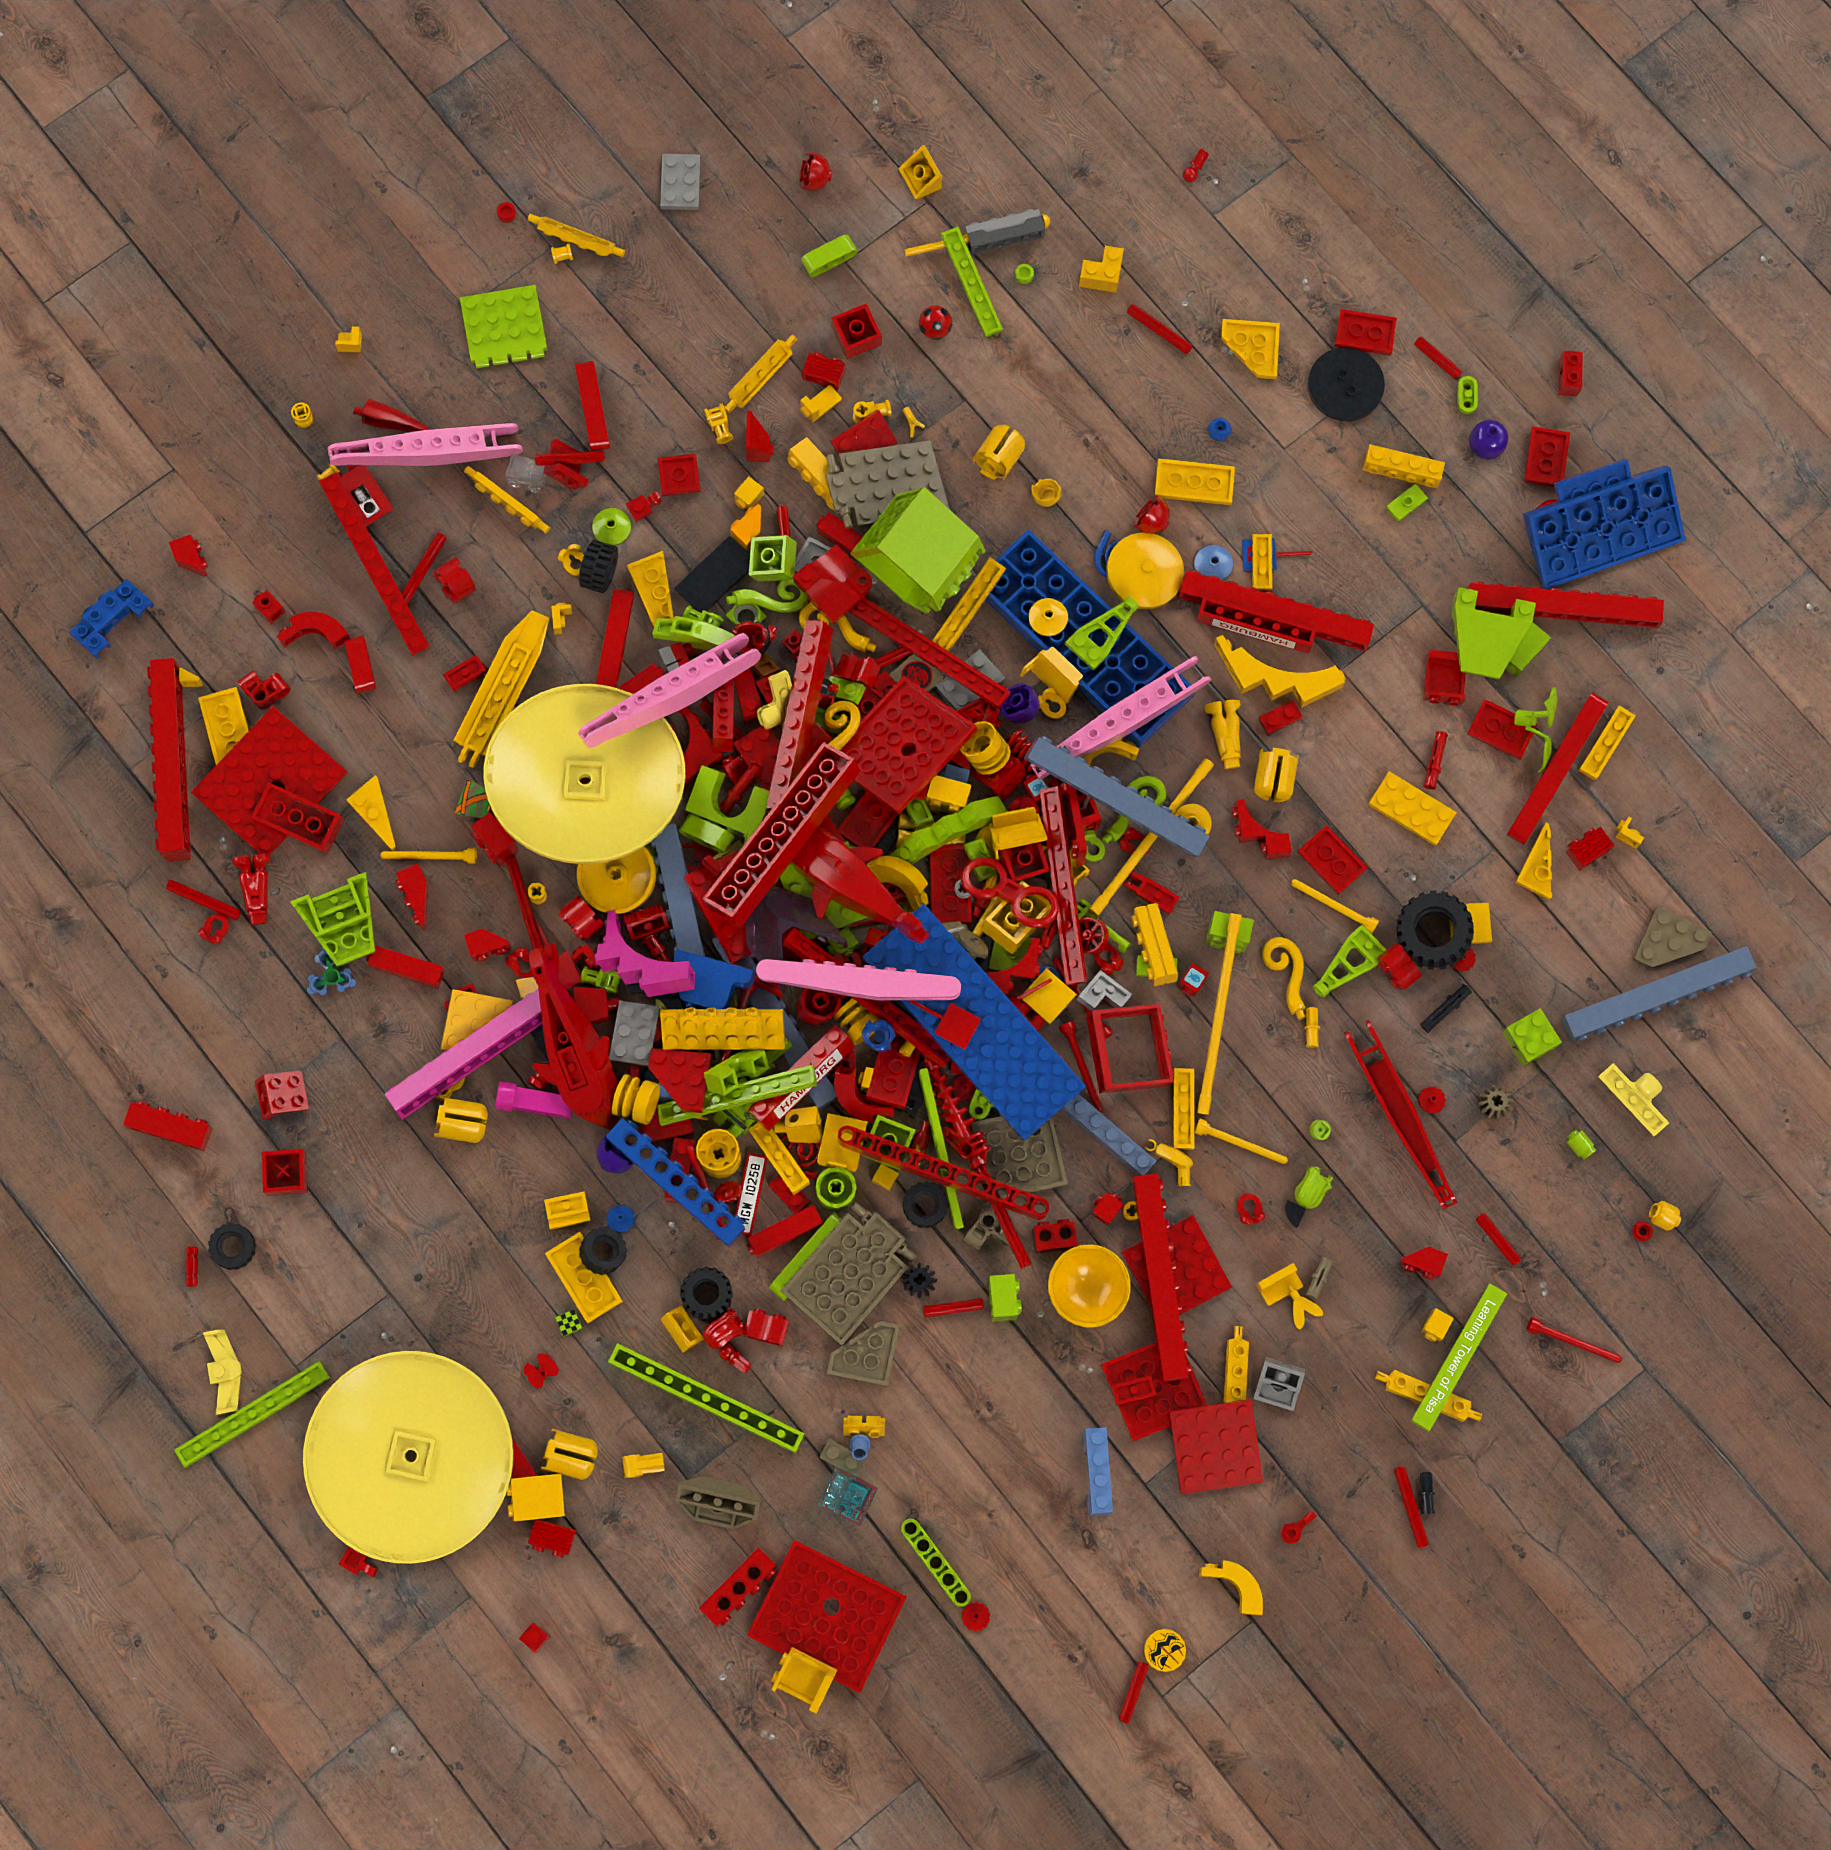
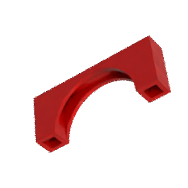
M653 663L619 686L618 689L635 694L666 673L661 667L657 668ZM689 705L677 711L685 719L690 729L689 745L683 755L685 762L684 787L697 779L702 765L713 768L721 763L724 751H712V734L707 728H702L699 724L701 722L700 718L695 712H690L688 709Z
M658 1017L653 1049L662 1043L661 1017ZM629 1064L630 1070L626 1071L627 1074L631 1075L632 1078L638 1077L640 1079L642 1066ZM657 1108L650 1123L647 1125L642 1124V1129H639L641 1135L645 1133L653 1140L652 1145L672 1141L674 1137L686 1138L694 1136L691 1119L661 1126Z

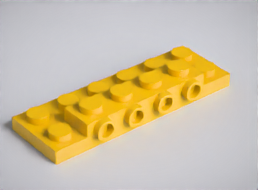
M732 1007L727 1009L686 1008L661 1009L660 1012L664 1050L785 1049L783 1009H757L753 1007L747 1009Z

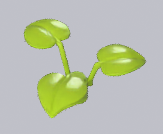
M1555 686L1551 688L1550 698L1544 702L1546 706L1545 711L1517 709L1515 714V725L1526 726L1525 730L1544 738L1543 766L1538 773H1542L1549 763L1551 739L1531 726L1536 725L1537 717H1548V727H1552L1558 704L1557 688Z

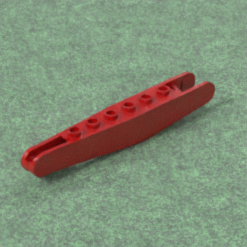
M1367 1020L1366 1026L1375 1039L1376 1045L1360 1053L1350 1032L1346 1031L1344 1034L1389 1122L1433 1190L1442 1209L1445 1210L1458 1203L1446 1179L1413 1101L1370 1020ZM1380 1049L1384 1059L1367 1067L1363 1057ZM1436 1168L1443 1182V1185L1439 1187L1435 1186L1428 1175V1172ZM1452 1200V1203L1448 1205L1445 1204V1202Z

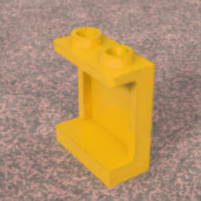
M561 1474L510 1479L506 1495L510 1496L511 1504L507 1505L508 1517H512V1521L565 1516Z
M792 1647L789 1654L784 1653L779 1663L782 1665L780 1672L776 1670L771 1682L774 1685L771 1690L775 1692L779 1688L810 1704L809 1710L817 1714L837 1670Z

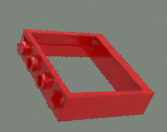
M1160 1004L1093 1010L1086 1015L1099 1094L1168 1087L1174 1083L1173 1074L1175 1072L1171 1068V1051L1167 1046L1168 1033L1164 1029V1014L1161 1012ZM1149 1015L1160 1080L1113 1085L1102 1020Z

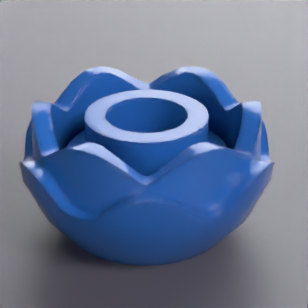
M1224 418L1213 419L1207 427L1209 436L1216 441L1226 440L1232 431L1230 423Z

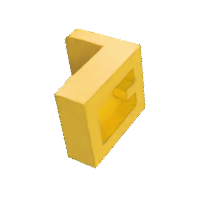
M557 603L556 606H551L555 635L562 634V627H566L564 615L572 614L571 604Z
M1628 816L1625 821L1621 820L1615 830L1618 833L1615 838L1637 849L1644 837L1637 830L1627 828L1632 819Z

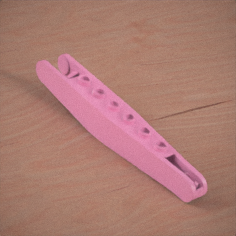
M515 423L423 430L359 441L335 443L327 448L330 464L334 466L446 465L516 456L523 452L521 445L498 446L496 442V436L516 433L518 425ZM484 438H490L491 447H486Z
M738 634L658 678L610 710L586 723L580 728L578 735L588 748H594L605 741L677 712L698 701L756 664L761 658V653L757 649H752L734 659L732 655L745 648L749 642L746 634ZM727 659L728 662L723 665L722 662Z
M1194 656L1110 707L1056 747L1062 746L1070 751L1071 756L1082 758L1145 725L1207 685L1212 679L1210 676H1205L1186 688L1179 674L1197 664L1199 659L1197 656ZM1175 678L1182 689L1176 695L1167 683ZM1034 764L1030 765L1038 779L1050 775Z
M765 959L760 961L756 967L758 977L765 982L786 984L871 1000H954L961 992V983L956 977L922 974L912 969H905V972L897 971L896 968L885 967L884 970H881L871 965H864V968H860L850 963H844V966H837L835 962L824 961L823 964H815L814 960L803 959V962Z

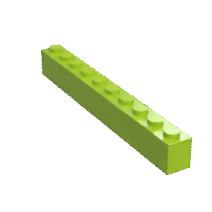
M618 1343L608 1361L611 1366L794 1454L797 1453L805 1436V1433Z

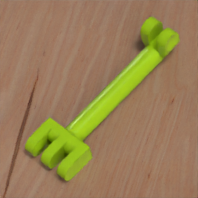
M1082 898L1079 902L1084 908L1077 904L1079 920L1086 917L1098 919L1089 911L1092 905ZM1089 921V922L1092 923L1093 925L1096 924V922H1094V921ZM1106 925L1109 937L1119 944L1118 950L1124 954L1132 943Z

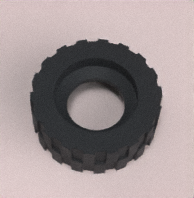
M919 1182L907 1190L903 1199L904 1215H906L907 1220L911 1224L919 1228L936 1226L947 1213L948 1199L942 1188L936 1186L935 1183ZM928 1195L934 1199L935 1209L931 1214L922 1215L916 1210L915 1202L920 1196Z
M237 1223L223 1224L211 1234L210 1241H208V1252L211 1254L212 1260L220 1267L228 1270H238L241 1267L247 1266L246 1264L251 1262L252 1257L255 1256V1238L244 1226ZM231 1236L239 1238L242 1242L241 1252L233 1257L225 1255L222 1250L224 1240Z
M608 1227L593 1229L582 1240L579 1247V1257L582 1260V1264L592 1273L599 1275H608L616 1271L627 1256L626 1242L623 1240V1237L616 1230ZM598 1242H606L612 1248V1257L608 1260H600L594 1254V1245Z

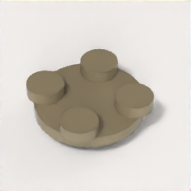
M961 930L954 936L974 960L977 957L985 959L988 956L986 944L974 933L968 930Z

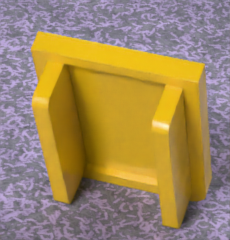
M1054 647L1047 651H1040L1023 668L1020 674L1023 677L1032 670L1048 688L1055 689L1056 694L1064 700L1065 704L1071 700L1079 685V681L1083 677Z
M1035 807L993 815L992 823L989 824L992 848L996 860L999 859L998 850L1047 840L1046 832L1039 814H1036Z
M828 1113L817 1159L818 1164L828 1168L840 1167L852 1173L856 1172L860 1154L839 1145L837 1140L838 1131L841 1127L848 1125L866 1132L868 1122ZM844 1133L841 1136L845 1141L852 1139L850 1133Z

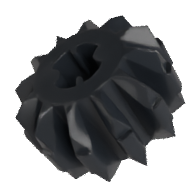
M918 1263L917 1270L914 1265H910L912 1273L905 1270L904 1274L909 1278L902 1279L903 1283H909L904 1287V1290L907 1291L912 1288L910 1296H913L916 1291L918 1292V1298H921V1292H924L925 1296L928 1297L929 1291L927 1288L931 1291L935 1290V1287L930 1283H937L936 1278H930L935 1275V1271L928 1273L929 1265H926L924 1270L921 1269L922 1263ZM918 1276H922V1280L925 1279L922 1285H917V1282H914Z

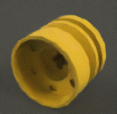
M986 721L974 723L978 731L960 751L978 773L983 775L995 773L1008 762L1011 754L1010 746L991 723Z
M853 998L843 1004L833 1017L836 1022L842 1021L839 1024L840 1028L851 1026L846 1034L854 1045L864 1041L862 1031L868 1021L873 1023L880 1020Z
M625 1074L621 1078L614 1094L612 1114L615 1116L622 1115L623 1118L627 1119L632 1113L633 1121L645 1125L649 1124L658 1105L660 1085L645 1080L640 1086V1079L638 1077L632 1078L631 1075Z
M713 1129L704 1133L698 1140L696 1147L697 1158L706 1174L720 1179L727 1178L736 1172L741 1163V1151L734 1135L727 1130ZM721 1153H723V1156H724V1157H723V1158L720 1157V1158L717 1160L716 1154H717V1155H720Z

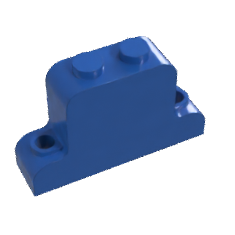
M676 949L674 955V962L689 961L695 972V989L679 992L685 1008L727 1009L730 1006L735 989L751 987L756 978L754 970L679 949Z

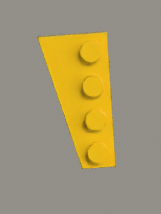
M663 551L628 564L627 568L653 627H655L657 618L674 620Z

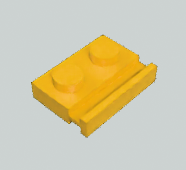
M585 1191L544 1200L550 1230L590 1222Z

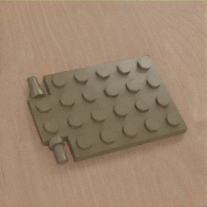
M930 440L841 453L838 455V460L842 472H840L839 466H836L834 455L829 454L826 456L829 474H826L825 477L835 512H839L840 517H843L846 529L853 527L850 517L851 510L853 511L857 528L872 526L896 494L921 487L928 489L949 509Z
M857 1202L851 1208L861 1217L860 1219L864 1224L861 1225L849 1213H846L780 1290L782 1294L841 1346L908 1268L906 1264L894 1255V1252L896 1251L898 1254L904 1255L910 1262L916 1258V1255L907 1248V1244L904 1242L906 1238L876 1211L872 1214Z

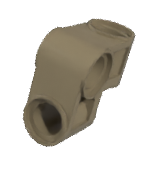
M991 1211L984 1212L963 1239V1241L978 1251L982 1250L990 1235L1006 1247L1009 1244L996 1215ZM986 1216L994 1220V1224L990 1227L985 1226L982 1222Z

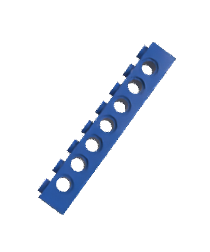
M622 1118L606 1135V1139L729 1248L746 1230L743 1225L745 1222L737 1214L733 1217L728 1212L729 1207L721 1200L719 1203L712 1198L714 1194L706 1187L702 1189L698 1186L697 1183L699 1181L692 1174L687 1176L681 1171L683 1167L676 1160L671 1162L667 1158L668 1153L660 1146L658 1148L654 1147L651 1144L653 1140L647 1134L643 1133L641 1135L637 1132L636 1129L638 1127L631 1120L626 1122ZM630 1136L637 1138L636 1143L632 1146L626 1144V1139ZM650 1150L652 1151V1156L649 1159H643L641 1157L642 1151ZM660 1163L667 1165V1170L663 1173L656 1171V1167ZM674 1177H681L683 1179L680 1186H673L671 1184ZM690 1190H695L698 1192V1196L696 1199L690 1200L686 1197L687 1193ZM711 1204L713 1211L708 1214L702 1211L703 1205ZM719 1218H727L729 1220L726 1227L718 1226L717 1221Z

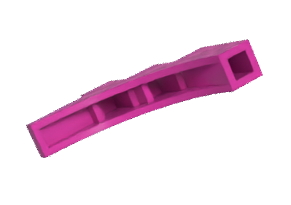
M607 911V920L604 921L606 936L603 937L604 943L598 944L597 953H595V962L601 967L603 972L617 970L618 976L623 979L625 985L639 983L641 990L645 991L647 997L695 989V972L689 961L663 962L646 958L635 952L624 941L622 922L616 911Z

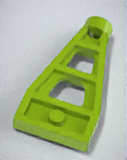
M1128 596L1118 606L1079 628L1065 642V645L1094 671L1109 655L1130 617L1139 608L1138 603ZM1112 616H1116L1121 621L1114 631L1104 624ZM1096 629H1102L1108 635L1106 642L1101 647L1097 646L1088 637Z
M1361 925L1346 939L1320 981L1313 985V990L1321 998H1324L1330 991L1375 968L1380 963L1377 957L1386 951V948ZM1353 948H1356L1365 958V962L1357 967H1352L1346 961L1347 954ZM1338 964H1342L1349 972L1341 979H1337L1332 974V971Z

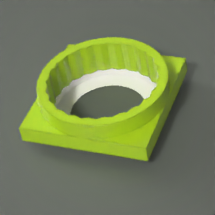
M755 604L734 606L725 615L735 626L740 624L738 614L744 609L753 611L755 614L754 622H762L767 618L758 605Z

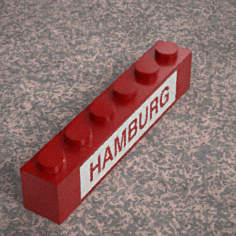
M1203 596L1196 622L1307 654L1311 650L1317 628Z
M834 1025L788 1071L813 1065L818 1084L855 1046L849 1036ZM814 1087L756 1101L748 1111L754 1120L769 1132Z

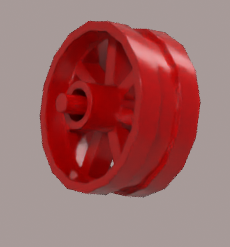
M1090 917L1081 918L1079 920L1080 928L1083 924L1086 927V930H1080L1082 942L1086 941L1083 953L1097 954L1101 952L1109 941L1108 928L1098 919ZM1089 921L1096 922L1092 930L1090 929ZM1100 926L1102 933L1097 934L1096 930ZM1098 937H1102L1100 943L1096 941ZM1091 942L1096 946L1093 950H1090Z

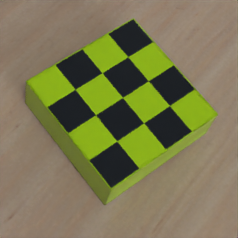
M575 1309L555 1317L563 1337L583 1329Z

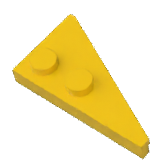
M375 775L346 800L384 843L394 851L396 849L379 779Z
M1546 822L1515 883L1550 900L1552 898V873L1550 868L1552 865L1550 850L1551 830L1549 823Z

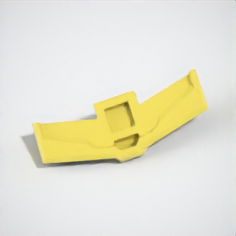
M225 1330L204 1332L203 1335L215 1362L207 1363L210 1384L219 1383L216 1415L238 1411L240 1378L242 1374L241 1364L238 1362Z

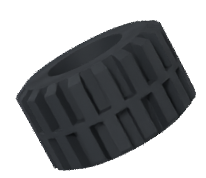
M593 540L588 545L579 573L580 587L602 594L607 591L617 566V546Z
M704 1266L701 1269L700 1267L696 1268L694 1272L691 1271L688 1273L687 1278H684L680 1288V1297L685 1310L692 1317L699 1318V1320L711 1321L716 1317L718 1319L731 1305L733 1293L730 1281L722 1271L720 1272L714 1267L712 1269L709 1266ZM710 1282L718 1288L719 1296L714 1303L701 1305L696 1301L694 1291L701 1283Z

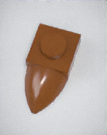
M764 652L761 653L760 660L753 665V670L761 679L772 673L775 675L780 672V668Z

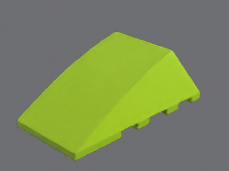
M366 872L347 879L349 884L317 897L311 898L308 894L290 901L337 967L375 952Z

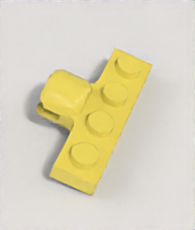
M786 670L768 677L773 701L757 710L759 722L766 730L781 725L783 731L792 688L791 679Z
M1613 1063L1598 1076L1653 1137L1669 1124L1651 1103L1652 1099L1662 1091V1085L1652 1074L1645 1073L1636 1082H1631Z

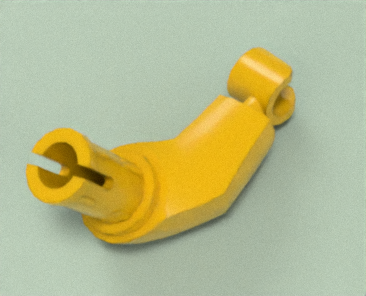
M1149 1139V1141L1154 1143V1148L1149 1149L1145 1147L1146 1150H1155L1157 1156L1171 1162L1178 1168L1177 1185L1191 1186L1190 1168L1193 1166L1192 1159L1174 1147L1163 1143L1157 1145L1156 1141Z

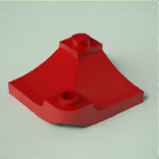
M837 544L812 563L806 564L793 575V582L833 625L869 593L872 587L871 576L863 568L861 569ZM864 579L866 582L862 584L859 580Z

